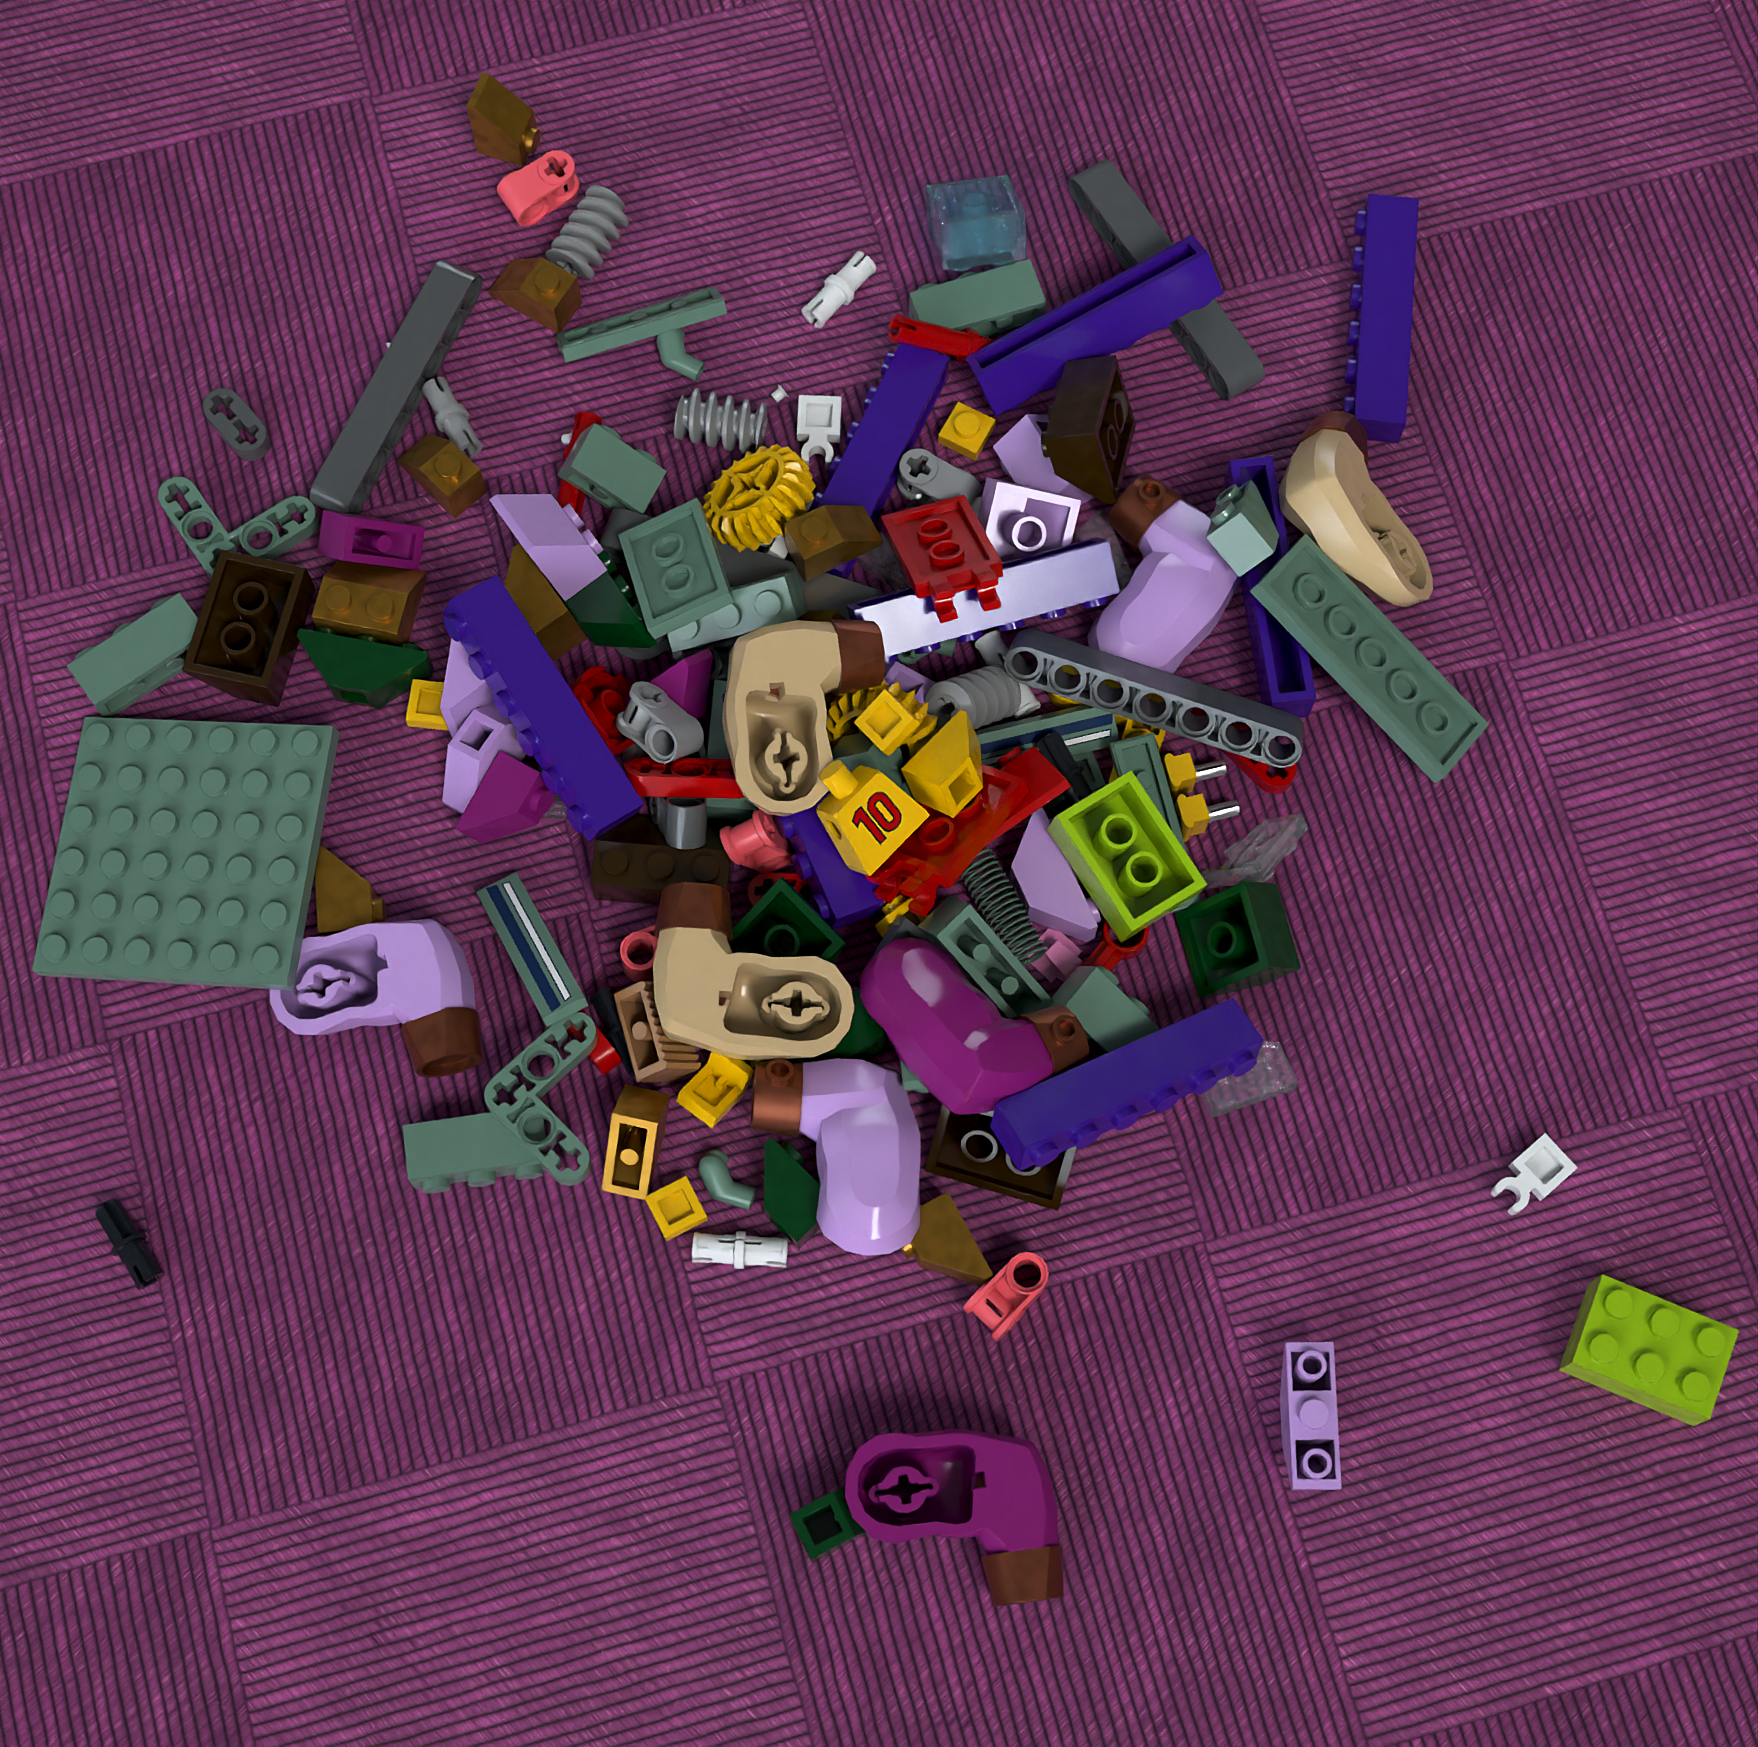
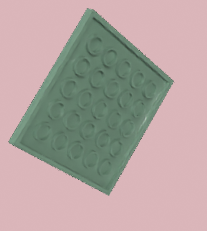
M85 717L32 971L39 976L294 990L340 732L334 726Z

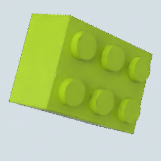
M1132 770L1056 815L1047 828L1056 845L1121 943L1190 901L1207 886V883Z
M1602 1274L1588 1283L1559 1371L1695 1426L1711 1418L1739 1330Z

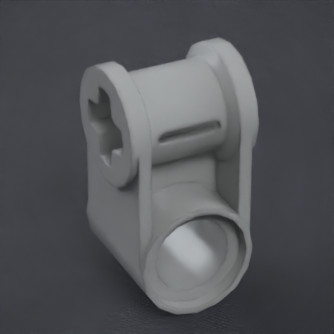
M916 448L909 450L900 460L897 488L904 498L919 506L960 495H965L971 506L982 489L981 484L973 475L952 466L925 449Z
M644 681L635 682L629 692L630 702L626 710L618 714L615 721L617 729L623 735L633 740L653 760L663 764L697 752L702 747L704 733L701 724L696 718L684 711L658 686Z

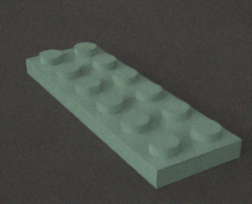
M1307 534L1297 540L1250 590L1254 597L1434 783L1446 777L1489 725Z

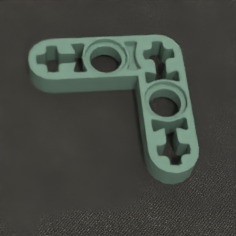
M172 477L161 484L158 490V500L164 512L210 579H212L221 549L240 553L236 547L241 544L246 555L274 560L311 537L319 526V517L313 503L305 497L292 496L228 534L196 486L189 479ZM180 492L181 495L185 496L192 509L186 515L178 502L174 501L173 495ZM297 511L300 515H304L305 521L299 525L291 517ZM278 521L286 533L282 537L274 525ZM197 523H211L213 531L207 538L196 540L190 536L192 528ZM258 532H268L273 537L271 544L267 548L256 550L250 546L252 536Z
M575 1012L551 1025L495 1075L486 1085L484 1092L485 1102L491 1114L554 1180L566 1186L578 1185L588 1177L592 1167L591 1158L584 1144L540 1098L584 1060L597 1045L598 1035L595 1023L591 1017L582 1012ZM573 1027L576 1030H580L585 1027L583 1032L586 1040L582 1043L575 1039L570 1041L564 1047L565 1055L568 1057L562 1060L557 1049L550 1045V1043L556 1041L557 1046L560 1048L569 1039L568 1028ZM538 1055H548L555 1062L554 1069L545 1077H536L528 1069L530 1061ZM521 1072L527 1084L532 1086L533 1089L527 1091L525 1085L522 1084L514 1092L515 1104L510 1106L508 1103L503 1102L498 1106L497 1104L500 1100L497 1092L502 1088L506 1092H511L520 1083L515 1075ZM542 1118L551 1124L550 1134L542 1141H532L525 1136L526 1125L533 1119ZM560 1136H563L565 1138L558 1142ZM557 1142L567 1156L573 1157L579 1154L577 1158L578 1170L574 1172L570 1168H566L562 1172L559 1170L562 1167L559 1156L552 1150ZM548 1150H550V1151L548 1152L547 1156H544V1155L542 1154V1153L547 1152Z

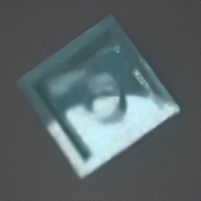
M1008 175L925 185L927 230L943 270L966 271L972 268V266L986 264L1004 266L1011 261L1026 259L1025 211Z

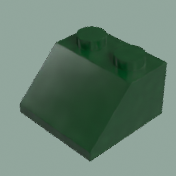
M782 877L732 929L733 939L728 944L732 953H756L769 957L817 956L834 964L847 941Z
M1243 881L1175 914L1199 999L1265 985L1301 969L1277 884Z

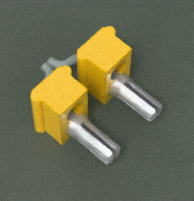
M1190 752L1173 756L1170 753L1165 755L1162 765L1172 801L1178 796L1174 808L1184 842L1188 841L1190 836L1205 833L1208 823L1236 816L1240 813V807L1236 800L1206 806L1203 793L1190 797L1184 795L1192 792L1195 783L1200 780L1226 774L1227 766H1225L1226 763L1223 759L1195 766L1193 765Z

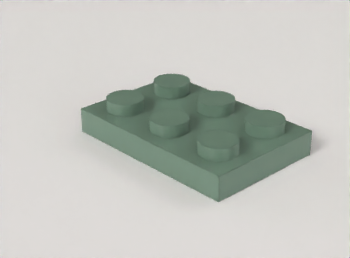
M698 498L618 534L647 630L654 640L735 603L704 508Z

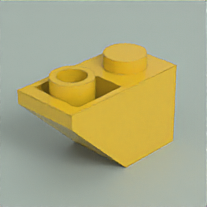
M961 709L901 768L915 801L953 818L983 788L980 742L967 712Z

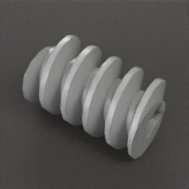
M590 186L586 191V197L580 200L577 210H574L570 215L569 223L564 224L560 230V236H557L552 242V249L546 251L545 255L548 260L576 277L591 281L595 273L590 266L601 267L604 261L600 254L608 255L612 250L611 244L608 241L617 242L621 236L617 228L625 229L629 224L628 218L623 213L625 205L620 197L603 186Z
M695 388L689 399L685 398L684 394H682L679 400L674 423V438L682 440L689 431L691 442L696 444L701 442L705 435L707 445L710 447L717 446L722 438L725 450L732 451L739 441V448L742 454H746L748 451L751 452L754 445L757 451L759 447L763 446L767 428L766 403L761 402L756 413H751L749 399H744L738 410L734 409L733 396L728 395L723 405L720 406L717 402L716 392L712 391L706 402H701L700 389Z
M989 665L934 684L925 697V702H929L927 714L938 716L936 728L941 729L961 709L967 712L973 728L978 729L981 726L1013 716L1021 704V691L1018 682L1007 674L1004 667Z

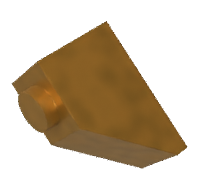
M482 72L466 105L477 152L523 167L529 153L534 154L541 138V130L537 129L534 110L492 75Z
M542 257L511 260L489 290V295L556 333H561L582 304L578 278Z
M431 433L424 436L397 459L398 464L454 519L487 492L481 470L452 441Z
M823 505L784 523L786 548L805 582L883 545V540L864 506Z
M319 846L315 868L317 926L320 937L333 935L360 925L387 922L384 898H378L369 882L326 848Z
M625 1084L612 1112L602 1191L645 1200L644 1197L649 1195L665 1133L670 1094Z
M949 1192L920 1206V1227L912 1241L900 1248L906 1259L914 1256L921 1268L982 1286L993 1277L992 1271Z

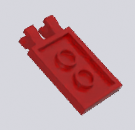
M965 495L881 516L883 532L917 599L931 596L940 623L958 619L952 597H955V593L973 588L976 589L979 603L984 612L1001 608V601L995 586L998 585V578L1004 576L1002 561Z
M982 764L983 788L954 818L917 802L930 816L871 876L865 875L867 881L880 885L874 891L876 898L891 904L900 891L901 894L914 898L908 905L910 911L925 917L934 905L937 887L939 885L949 889L1030 791L1025 779Z

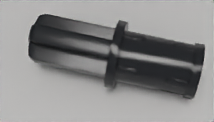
M1050 733L1036 743L1039 752L1071 785L1069 789L1063 792L1070 807L1078 803L1080 797L1084 799L1093 794L1082 774V771L1085 770L1084 766L1078 767L1060 733Z
M615 986L607 987L592 995L589 1001L594 1006L607 1032L604 1035L605 1038L612 1042L627 1074L635 1076L613 996L617 993V989Z
M113 1198L99 1205L95 1211V1216L114 1246L111 1249V1253L113 1256L120 1257L137 1290L144 1289L157 1282L155 1277L161 1279L165 1273L145 1243L147 1238L145 1232H138L120 1200Z

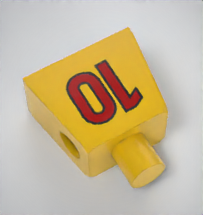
M836 760L827 765L819 775L820 780L831 793L817 806V814L847 867L856 872L871 876L930 816L921 805L877 769L860 765L850 772L841 760Z

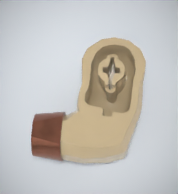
M1328 411L1320 414L1310 422L1285 471L1279 488L1281 513L1301 530L1304 535L1307 534L1360 590L1371 597L1402 607H1409L1429 599L1433 592V578L1427 557L1418 540L1394 512L1385 496L1370 479L1367 470V431L1355 415L1347 412Z
M829 619L826 622L795 620L761 627L739 637L735 642L729 655L727 686L723 703L722 723L736 783L745 799L766 814L785 817L813 807L829 791L819 778L821 771L834 761L826 731L827 709L824 695L828 692H832L833 695H840L868 689L873 686H881L885 674V652L882 633L875 621Z
M690 882L674 883L662 889L654 935L658 938V944L653 962L656 1009L663 1033L669 1039L738 1060L816 1057L834 1049L850 1029L854 1002L851 986L835 964L817 956L769 957L756 953H732L728 944L733 939L730 894L728 890L712 884Z

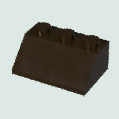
M1116 355L1066 361L1062 378L1056 382L1054 405L1049 407L1047 430L1041 434L1043 455L1045 458H1050L1055 475L1106 504H1116L1136 427Z
M221 549L182 667L183 672L235 698L279 707L299 644L297 633L299 628L304 629L316 590L306 567Z
M634 815L598 836L595 840L590 881L595 900L659 905L662 889L667 885L682 882L707 883L720 886L728 890L731 898L734 862L729 858L722 845L719 831L725 826L735 827L738 823L707 820L706 844L695 849H677L666 843L664 836L658 826L653 823L651 816Z
M942 1104L925 1167L926 1172L1043 1207L1059 1210L1077 1149L1075 1146L1059 1153L1052 1162L1045 1166L1036 1167L1032 1165L1018 1171L990 1128L994 1110L986 1113L955 1114Z

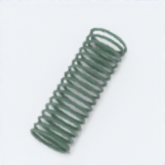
M982 849L978 855L988 851L989 854L967 867L962 873L961 879L965 880V886H969L968 892H972L971 896L975 898V904L979 905L978 909L982 911V916L986 917L985 922L989 923V926L994 929V933L998 937L1006 934L1001 938V941L1009 940L1005 945L1007 947L1013 946L1010 951L1012 953L1017 952L1014 956L1019 961L1032 953L1042 950L1038 954L1021 961L1020 963L1025 967L1041 958L1048 947L1042 946L1044 940H1038L1040 934H1035L1037 928H1031L1033 922H1028L1030 916L1025 915L1027 912L1025 909H1021L1023 904L1018 903L1020 898L1014 897L1016 891H1011L1013 885H1007L1009 879H1004L1006 873H1001L1002 867H997L999 861H994L996 856L991 855L992 849ZM991 858V859H990L988 862H986L985 864H983V865H981V866H979V867H977V868H975V869H972V868H974V867L980 865L981 863H983V862L986 861L987 859ZM992 864H995L994 866H992L990 869L986 870L985 872L980 873V874L974 876L977 872L981 871L982 869H984V868H986V867H988V866H990V865H992ZM998 870L996 873H994V874L991 875L990 877H988V878H986V879H984V880H982V881L977 882L978 880H980L982 877L986 876L987 874H989V873H991V872H993V871ZM1002 876V877L999 878L997 881H995V882H993V883H991V884H989V885H987V886L981 888L983 885H985V884L988 883L989 881H991V880H993V879H995V878H997V877ZM1005 882L1003 885H1001V886L998 887L997 889H995V890H993V891H991V892H989V893H986L988 890H990L991 888L995 887L996 885H999V884ZM1009 888L1008 890H1006V891L1003 892L1002 894H1000V895H998V896H996V897H994V898L988 900L989 898H991L993 895L997 894L998 892H1000V891H1002V890H1004V889ZM1008 895H1011L1010 897H1008V898L1005 899L1004 901H1002V902H1000V903H998V904H996V905H993L995 902L999 901L1000 899H1002V898H1004V897H1006V896H1008ZM1012 901H1015V902H1013L1012 904H1010L1009 906H1007V907H1005V908H1003V909H1001V910L995 912L996 910H998V909L1001 908L1002 906H1004V905H1006V904H1008V903H1010V902H1012ZM988 904L985 908H981L982 905ZM1018 907L1011 913L999 918L1001 915L1008 912L1009 910ZM1019 913H1022V914H1020L1018 917L1012 919L1011 921H1008V922L1004 923L1005 921H1007V920L1010 919L1011 917H1013V916H1015V915H1017V914H1019ZM995 916L992 920H988L989 917ZM1025 919L1024 921H1022V922L1019 923L1018 925H1016V926H1014V927H1012V928L1006 930L1007 928H1009V927L1012 926L1013 924H1015V923H1017V922H1019V921ZM1027 926L1025 929L1021 930L1020 932H1018V933H1016V934H1014V935H1011L1012 933L1016 932L1017 930H1019V929H1021V928ZM1002 928L999 932H995L996 929ZM1031 932V933L1028 934L1027 936H1025V937H1023V938H1021V939L1015 941V940L1018 939L1019 937H1021V936H1023V935H1025V934ZM1032 938H1035V939H1033L1032 941H1030L1029 943H1027V944H1025V945L1019 947L1020 945H1022V944L1025 943L1026 941H1028V940H1030V939H1032ZM1038 944L1037 946H1035L1034 948L1030 949L1029 951H1027V952H1025V953H1022V952H1024L1025 950L1029 949L1030 947H1032V946Z

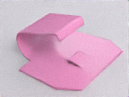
M1048 928L1038 939L1044 940L1042 946H1046L1048 949L1041 958L1031 963L1051 983L1056 978L1065 982L1074 969L1083 964V961L1077 957L1082 951L1062 932ZM1036 944V945L1030 947L1029 949L1026 950V952L1029 951L1030 949L1034 948V947L1037 946L1038 944ZM1042 950L1030 954L1028 958L1038 954Z

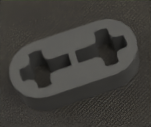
M218 388L211 391L205 397L203 412L208 422L239 458L246 461H256L268 453L271 440L264 424L237 393L231 389ZM223 404L226 408L230 407L234 418L229 420L222 412L218 413V406ZM245 429L250 436L256 437L257 442L252 445L247 441L244 442L239 431Z

